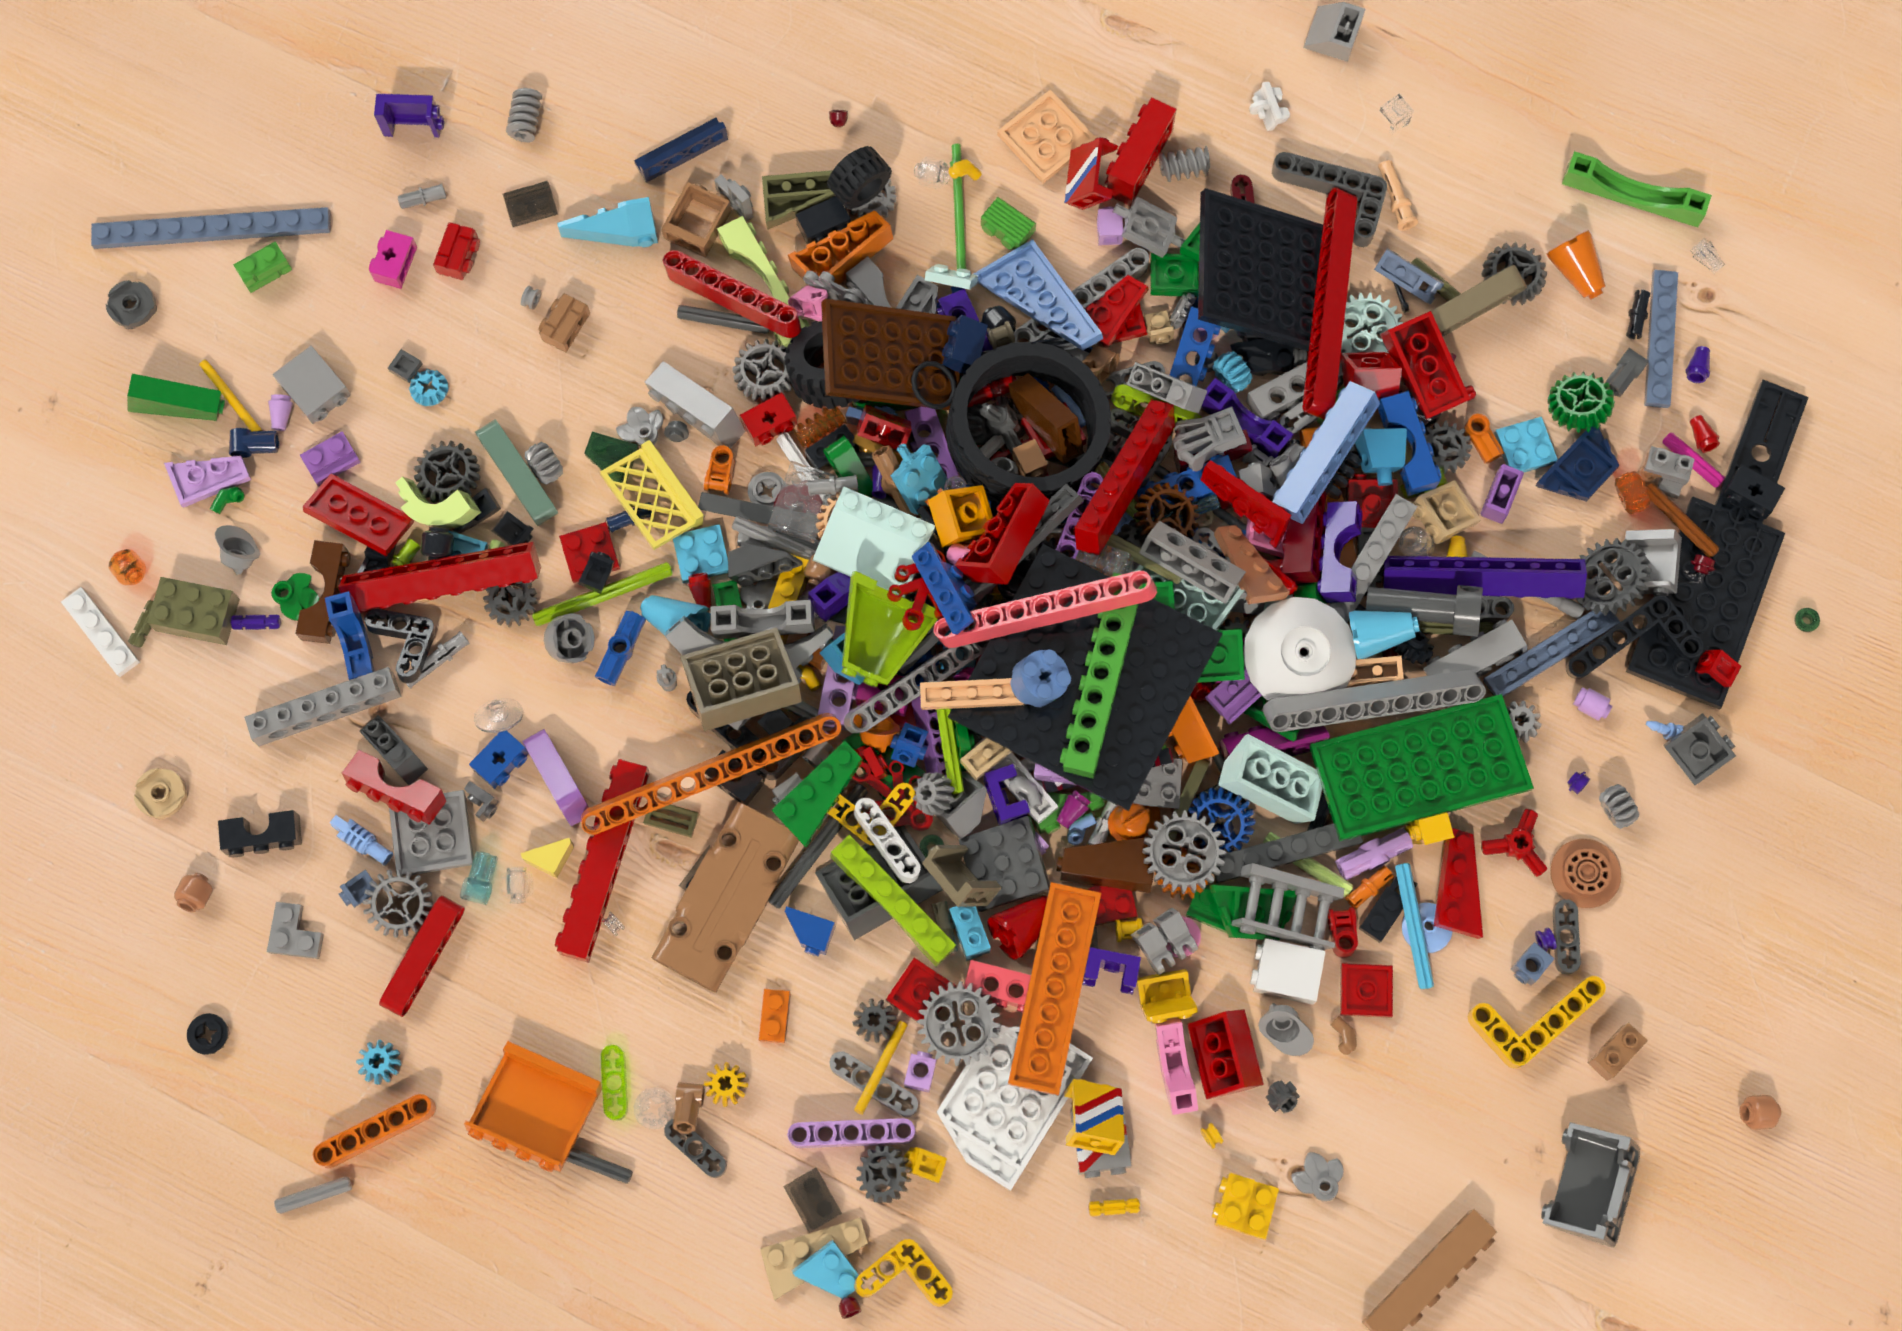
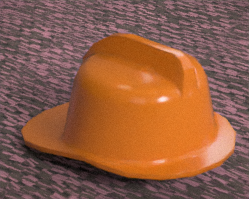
M874 709L877 714L880 715L882 711ZM855 715L853 722L860 728L863 720L859 715ZM888 716L869 730L861 732V741L867 746L874 747L880 753H884L887 746L891 745L894 735L900 731V727Z
M1134 803L1129 811L1117 806L1108 818L1109 832L1116 841L1144 838L1148 835L1149 829H1156L1154 823L1156 821L1160 822V810L1155 806Z

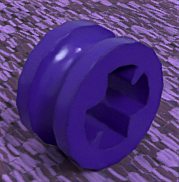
M1545 928L1544 932L1540 930L1535 932L1537 944L1547 952L1548 948L1551 950L1556 949L1555 937L1550 928Z

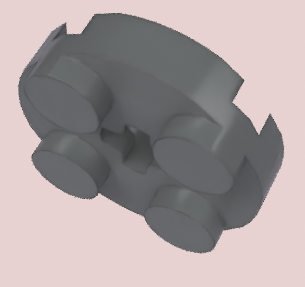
M122 281L116 284L108 293L107 313L116 324L124 326L126 329H134L145 324L157 311L154 294L142 282ZM128 300L132 302L137 301L133 308H126Z

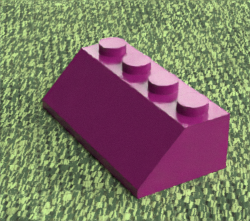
M1260 725L1249 728L1246 733L1239 734L1235 731L1225 734L1219 746L1226 760L1243 737L1249 734L1292 757L1311 752L1310 744L1327 740L1330 736L1324 725L1303 728L1299 730L1296 740L1292 742L1268 727L1263 728Z

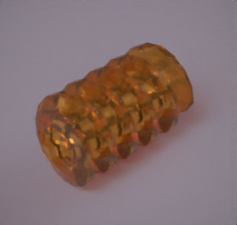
M837 406L835 409L830 410L825 407L822 408V416L817 412L814 413V421L809 417L806 418V426L798 423V431L792 428L798 441L805 449L810 447L811 443L814 444L819 441V438L822 439L827 436V433L833 432L835 428L841 427L844 422L847 423Z

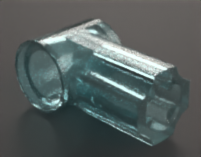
M476 851L469 877L465 878L461 888V899L483 905L488 903L492 891L491 881L498 861L497 856Z

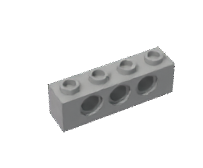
M1307 362L1248 392L1246 402L1253 414L1264 420L1276 421L1281 417L1280 414L1291 410L1301 403L1304 397ZM1341 363L1339 366L1337 388L1343 384ZM1292 386H1299L1303 391L1295 392ZM1271 397H1279L1282 402L1275 403L1271 400Z
M1158 521L1148 534L1139 552L1227 604L1246 573V571L1161 521Z

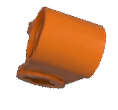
M720 445L713 449L704 480V491L711 489L722 491L725 495H729L735 466V459L729 447ZM722 455L729 457V460L725 463L717 462V459Z

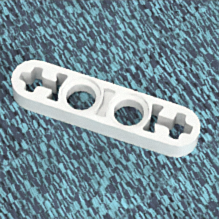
M862 798L857 801L854 816L898 879L904 883L915 882L920 873L918 860L875 801L870 798ZM862 807L871 809L870 817L866 812L861 813ZM877 825L884 826L887 833L878 836L873 832V828ZM891 845H896L901 849V853L893 856L888 853L887 848ZM904 864L908 869L913 868L912 874H910L909 872H903L905 867Z

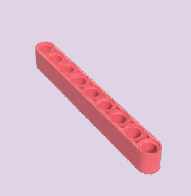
M1135 571L970 611L974 621L958 635L953 634L951 631L949 635L945 636L951 629L945 618H942L935 623L934 634L945 647L956 648L1148 602L1155 597L1157 587L1147 572ZM1147 583L1144 588L1138 589L1140 585ZM1122 589L1118 595H1114L1117 590ZM1098 595L1095 600L1089 601L1092 596ZM1073 601L1070 606L1065 607L1068 602ZM1048 607L1045 612L1041 613L1043 608ZM1024 613L1021 618L1016 619L1019 614ZM1000 618L998 623L992 625L996 619ZM976 624L972 630H969L972 625Z

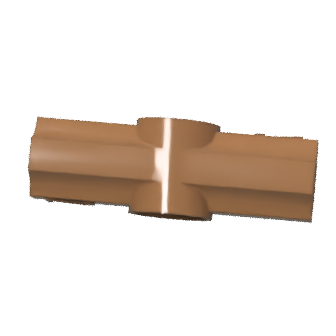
M883 446L871 454L882 475V490L886 494H892L900 511L916 516L917 514L911 513L890 476L899 468L900 464L891 446Z

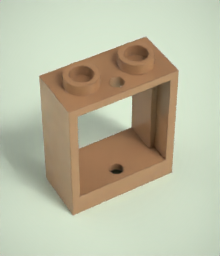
M687 182L661 229L663 238L706 258L718 237L717 228L725 224L732 211L730 201L720 193L714 194L709 192L700 184L694 185ZM692 199L720 211L705 239L678 227Z

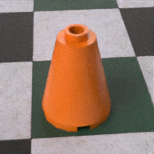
M1589 230L1547 253L1548 259L1583 298L1589 296L1590 300L1603 294L1602 288L1605 287V282Z

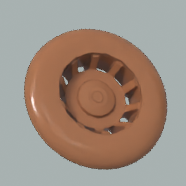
M1576 839L1563 845L1553 857L1550 868L1553 886L1563 899L1573 901L1577 907L1595 908L1609 902L1617 893L1621 883L1620 865L1613 852L1602 843L1591 839ZM1575 858L1577 859V861L1573 862L1571 861V859ZM1568 867H1572L1571 872H1568ZM1569 877L1573 878L1574 883L1571 882Z

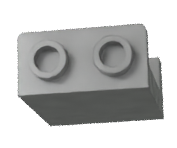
M309 346L272 374L278 384L288 393L312 424L325 419L328 412L335 407L343 405L351 395L346 386L312 346Z
M1675 529L1626 531L1625 539L1630 544L1635 543L1639 549H1642L1650 561L1648 566L1652 569V572L1648 573L1651 581L1644 582L1648 590H1641L1639 592L1642 597L1644 594L1668 596V594L1677 593L1682 537Z

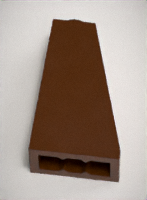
M1029 373L1008 384L1011 401L1061 463L1065 464L1084 453L1078 417Z
M1145 838L1064 848L1063 857L1058 856L1056 871L1061 872L1060 881L1151 893L1154 872H1147L1152 865L1144 864V859L1149 857V855L1142 853L1144 848L1150 846L1144 843Z

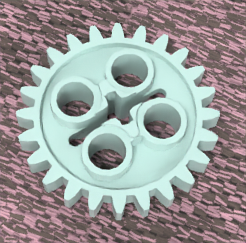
M1359 293L1357 300L1350 295L1348 302L1346 301L1341 353L1388 352L1383 340L1378 338L1377 334H1381L1404 323L1399 322L1403 316L1402 314H1394L1397 306L1389 308L1390 300L1388 299L1382 303L1381 295L1376 300L1372 298V293H1369L1367 298H1364L1363 294ZM1373 313L1377 316V319H1371L1367 314ZM1345 322H1352L1355 324V327H1348ZM1361 342L1365 345V348H1359L1355 343Z

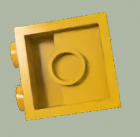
M1229 1173L1227 1178L1222 1177L1218 1192L1223 1194L1220 1203L1216 1202L1212 1212V1218L1216 1219L1214 1225L1266 1240L1279 1188Z

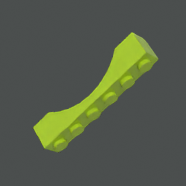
M850 835L831 851L830 858L878 902L904 930L917 948L936 967L955 949L956 944Z

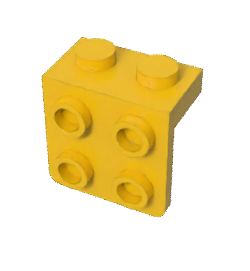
M1186 969L1137 978L1140 1007L1147 1021L1157 1024L1166 1022L1167 1018L1177 1017L1179 1019H1186L1198 1012L1197 1005L1191 996L1188 971Z

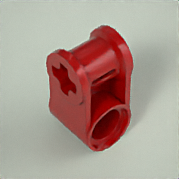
M1349 907L1348 910L1342 911L1329 909L1327 921L1331 942L1335 943V948H1332L1333 952L1340 958L1350 957L1358 946L1354 907ZM1339 940H1348L1351 943V949L1341 948Z

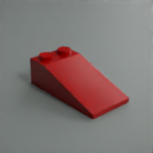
M1431 311L1380 334L1388 353L1402 368L1401 377L1426 419L1470 400Z

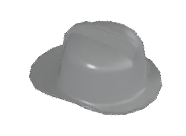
M225 525L216 529L215 539L220 547L221 562L225 566L232 568L237 575H240L244 569H248L253 561L260 556V551L254 539L244 529L236 526Z
M1271 1004L1269 1011L1260 1019L1258 1024L1263 1036L1284 1054L1301 1056L1308 1053L1313 1047V1034L1300 1020L1295 1009L1287 1005Z

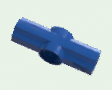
M626 610L615 635L609 640L608 650L595 675L596 679L608 685H616L627 660L632 657L633 647L646 622L644 617L633 611ZM619 644L627 645L625 651L620 653L615 652V648Z

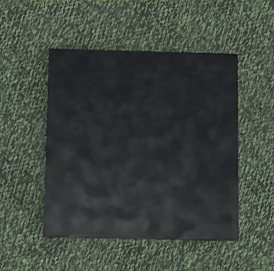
M1043 544L1012 601L1110 577ZM1098 595L1092 596L1089 601L1095 600ZM1155 599L1138 604L1094 779L1064 772V764L1060 763L1063 748L1068 749L1070 739L1066 738L1069 724H1074L1076 715L1072 714L1075 700H1080L1083 691L1079 690L1082 675L1087 676L1089 667L1085 666L1088 651L1093 652L1095 642H1091L1094 628H1099L1101 618H1098V614H1093L990 639L968 680L1012 678L1013 668L1019 661L1035 651L1049 649L1055 651L1065 662L1071 676L1070 684L1060 697L1042 707L1024 704L953 708L948 715V719L1129 811L1223 634ZM1073 601L1068 602L1065 607L1070 606ZM1048 607L1043 608L1041 613L1045 612ZM1024 613L1019 614L1016 619L1021 618ZM1110 622L1106 627L1110 631H1117L1121 626L1117 622ZM1104 646L1100 651L1104 655H1111L1115 650L1111 646ZM1097 670L1094 676L1097 679H1105L1108 673L1105 670ZM1091 694L1088 697V701L1093 704H1097L1102 700L1099 694ZM1085 718L1081 724L1085 728H1092L1096 722L1092 718ZM1080 742L1075 746V749L1081 753L1088 751L1090 748L1085 742Z

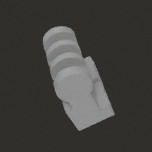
M1173 908L1153 920L1155 925L1149 922L1131 934L1158 975L1165 972L1161 963L1163 958L1170 967L1176 964L1173 954L1166 948L1168 942L1172 947V952L1180 960L1186 958L1182 948L1183 945L1191 953L1198 950V946L1189 933V929L1181 914Z

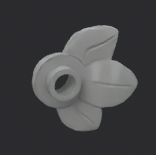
M632 407L627 413L628 423L618 426L616 428L617 434L626 442L636 441L637 444L641 445L650 440L654 445L658 438L657 430L663 424V416L659 410H654L648 414L641 407Z
M773 577L758 581L756 585L741 586L740 598L746 604V609H768L777 584Z
M1309 1152L1304 1162L1305 1171L1293 1173L1291 1175L1292 1181L1302 1193L1314 1194L1321 1201H1330L1338 1193V1182L1343 1177V1166L1338 1158L1332 1159L1327 1163L1320 1154ZM1322 1184H1328L1330 1186V1189L1327 1191H1323L1320 1188V1186Z

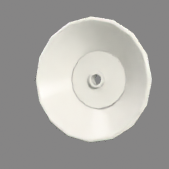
M1290 597L1270 604L1254 618L1245 637L1244 664L1250 682L1268 701L1347 688L1356 666V651L1349 625L1334 608L1313 598ZM1301 648L1307 650L1308 654L1306 657L1300 654Z

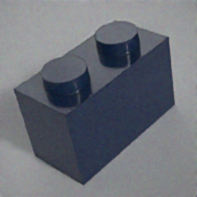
M964 315L952 321L947 330L949 339L942 351V356L944 357L943 365L946 368L966 374L965 371L976 359L981 357L988 325Z

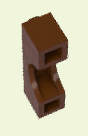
M314 540L310 565L315 571L323 575L325 587L317 603L309 608L300 610L295 634L301 641L330 644L331 638L336 634V630L328 617L325 598L340 594L338 586L344 576L345 567H348L350 564V552L342 543Z

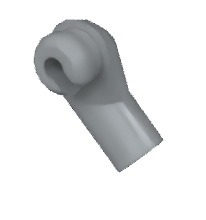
M1022 776L1015 777L1014 780L1010 781V790L1013 793L1022 792L1026 794L1031 808H1036L1043 804L1035 783Z

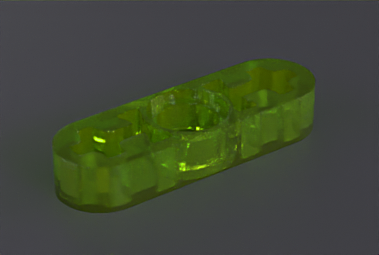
M608 1045L601 1052L603 1111L610 1120L620 1121L628 1113L625 1053L617 1045ZM612 1050L617 1055H620V1058L615 1059V1067H621V1072L613 1070L606 1073V1068L612 1069L611 1061L606 1059V1056H609ZM611 1076H619L622 1083L617 1090H610L607 1086V1081ZM622 1093L623 1097H617V1103L623 1109L618 1111L617 1116H614V1113L609 1111V1107H613L614 1101L612 1097L608 1098V1094L619 1095Z

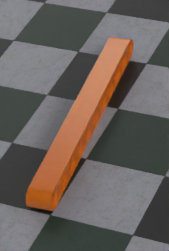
M823 713L584 810L581 815L582 828L588 834L601 833L821 744L839 735L841 723L832 713ZM827 720L835 722V726L831 731H824L822 729L823 723ZM802 730H810L812 734L808 740L802 741L799 739V734ZM780 739L788 740V746L784 750H777L775 748L776 742ZM761 748L765 750L763 758L759 760L752 758V752L755 749ZM733 758L741 760V765L737 769L728 767L729 761ZM708 768H716L718 770L716 777L709 779L704 776ZM685 777H691L694 779V784L690 788H684L681 786V781ZM661 787H668L671 790L669 796L665 798L659 797L657 791ZM643 796L647 799V803L643 807H636L633 804L634 799ZM614 806L623 808L622 815L618 817L610 815L609 811ZM589 816H597L600 819L596 826H589L585 821Z

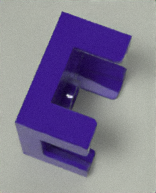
M1014 764L984 774L983 782L998 825L1026 817L1030 813L1026 800L1006 805L1009 804L1005 789L1001 790L1006 787L1002 781L1017 776Z
M1090 947L1082 985L1094 987L1098 978L1099 968L1111 973L1123 972L1120 991L1121 993L1133 995L1141 957Z

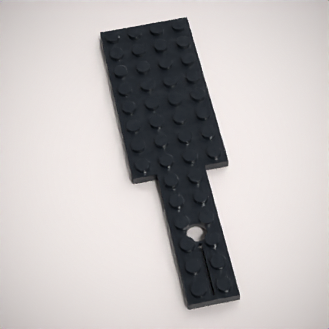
M1762 380L1715 505L1696 497H1692L1689 501L1685 514L1719 547L1717 554L1710 558L1715 561L1713 566L1715 570L1709 571L1708 575L1693 570L1694 565L1691 564V560L1694 561L1696 555L1707 556L1679 529L1678 534L1682 537L1677 593L1668 594L1665 597L1674 604L1702 640V653L1689 660L1681 658L1656 625H1654L1638 637L1626 669L1627 673L1720 710L1722 708L1729 687L1722 686L1708 673L1699 674L1696 672L1695 669L1699 663V658L1706 650L1721 649L1737 663L1739 662L1785 536V532L1762 524L1763 518H1756L1743 507L1730 504L1726 498L1722 497V494L1734 472L1741 464L1778 483L1809 397ZM1757 445L1766 447L1767 453L1770 455L1769 459L1764 462L1755 460L1752 456V448ZM1654 602L1653 610L1657 614L1664 613L1665 607L1661 602ZM1671 621L1668 625L1670 632L1678 634L1680 632V625L1677 622ZM1686 641L1684 649L1687 653L1694 654L1696 646L1693 642Z

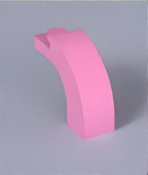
M1179 1018L1168 1019L1163 1023H1155L1160 1068L1172 1114L1198 1111L1196 1088L1187 1061L1182 1021Z

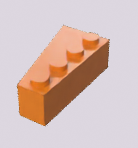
M874 210L848 223V227L838 232L835 230L827 234L828 237L817 243L813 241L806 245L805 249L797 253L794 251L788 254L791 267L802 279L808 270L813 271L819 277L823 271H826L834 276L835 283L841 284L846 279V273L866 257L872 258L893 240L891 226Z

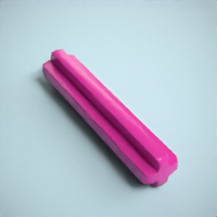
M1670 432L1663 439V444L1673 453L1694 458L1692 469L1713 487L1717 488L1724 481L1725 477L1674 433Z

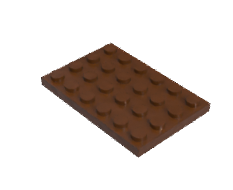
M825 298L821 302L826 395L929 408L916 398L912 390L911 379L913 371L919 364L926 361H935L943 365L944 357L942 356V351L949 339L947 330L950 323L956 320V317ZM935 366L922 368L916 379L917 388L921 396L932 404L946 402L950 398L952 391L948 376ZM947 368L952 373L957 388L960 382L959 372ZM951 404L948 407L943 408L942 410H949Z

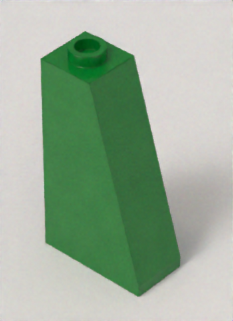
M133 373L127 394V408L129 412L216 421L218 413L223 414L225 400L221 399V391Z

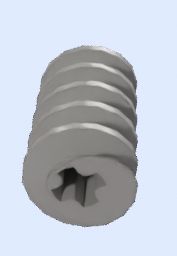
M520 88L512 94L513 100L509 110L506 132L517 141L529 143L535 140L533 134L536 133L535 125L538 124L536 117L539 116L538 109L541 107L540 100L542 99V94L534 89Z
M1205 146L1204 152L1200 147H1197L1194 153L1191 148L1187 149L1185 155L1182 150H1178L1176 157L1172 151L1168 152L1167 158L1163 153H1160L1159 165L1162 177L1166 176L1168 182H1171L1172 175L1175 174L1179 181L1182 173L1185 174L1187 179H1190V173L1194 172L1196 178H1198L1200 170H1203L1204 175L1208 176L1210 158L1207 146Z

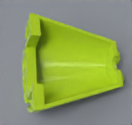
M853 571L850 577L842 659L843 669L841 672L853 678L856 675L863 677L865 684L877 688L879 683L883 685L889 684L938 620L934 615L936 608L924 603L921 611L924 614V621L918 630L909 631L904 627L902 618L906 610L912 608L914 601H909L902 597L900 601L893 602L887 597L888 590L877 586L876 580Z

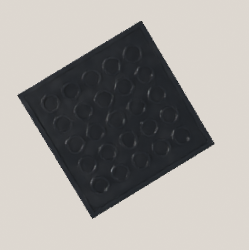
M1205 188L1200 193L1198 320L1309 351L1323 224Z

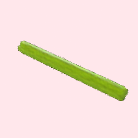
M668 562L605 585L601 594L592 590L534 612L532 618L536 626H541L551 622L558 616L578 612L673 575L672 569Z

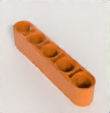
M424 1094L414 1095L319 1143L313 1150V1160L318 1165L326 1168L335 1167L430 1119L436 1111L435 1102ZM426 1100L428 1104L427 1110L419 1114L416 1109L420 1101ZM402 1112L404 1114V1121L400 1125L395 1126L393 1124V1117L395 1114ZM378 1124L380 1126V1133L378 1136L371 1138L369 1134L370 1128ZM354 1136L357 1141L353 1149L348 1150L346 1148V1141ZM330 1148L333 1153L332 1158L324 1162L322 1160V1153Z

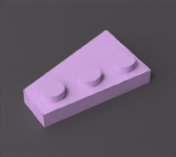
M241 456L211 458L208 461L197 462L189 460L186 463L176 464L173 462L164 463L179 503L183 508L216 495L221 489L235 487L251 480Z

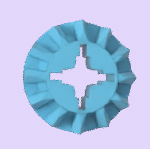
M426 369L425 371L417 372V375L411 379L410 394L418 404L433 406L440 403L446 397L448 382L445 376L438 370ZM432 381V386L435 389H428L427 392H425V389L421 384L428 385L429 382Z

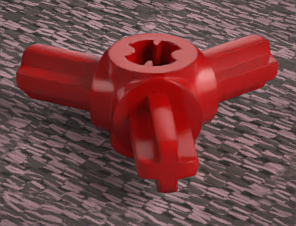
M1525 809L1518 827L1513 828L1511 834H1505L1502 839L1483 840L1481 842L1483 855L1506 853L1507 857H1515L1517 861L1522 859L1535 877H1539L1546 872L1547 866L1533 850L1536 847L1533 844L1534 835L1531 833L1538 818V813L1532 809ZM1517 840L1521 841L1520 845L1522 848L1520 849L1517 848Z

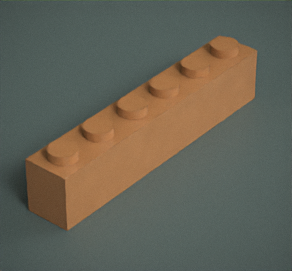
M1475 1209L1469 1210L1361 1323L1369 1331H1403L1408 1324L1414 1326L1423 1317L1420 1312L1427 1305L1431 1308L1441 1298L1438 1293L1445 1286L1449 1289L1457 1282L1459 1277L1456 1274L1463 1267L1467 1270L1476 1262L1477 1258L1475 1255L1479 1250L1486 1251L1495 1242L1492 1237L1497 1231Z

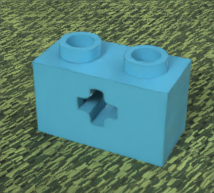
M955 906L949 908V914L954 923L966 961L990 953L991 947L976 906Z

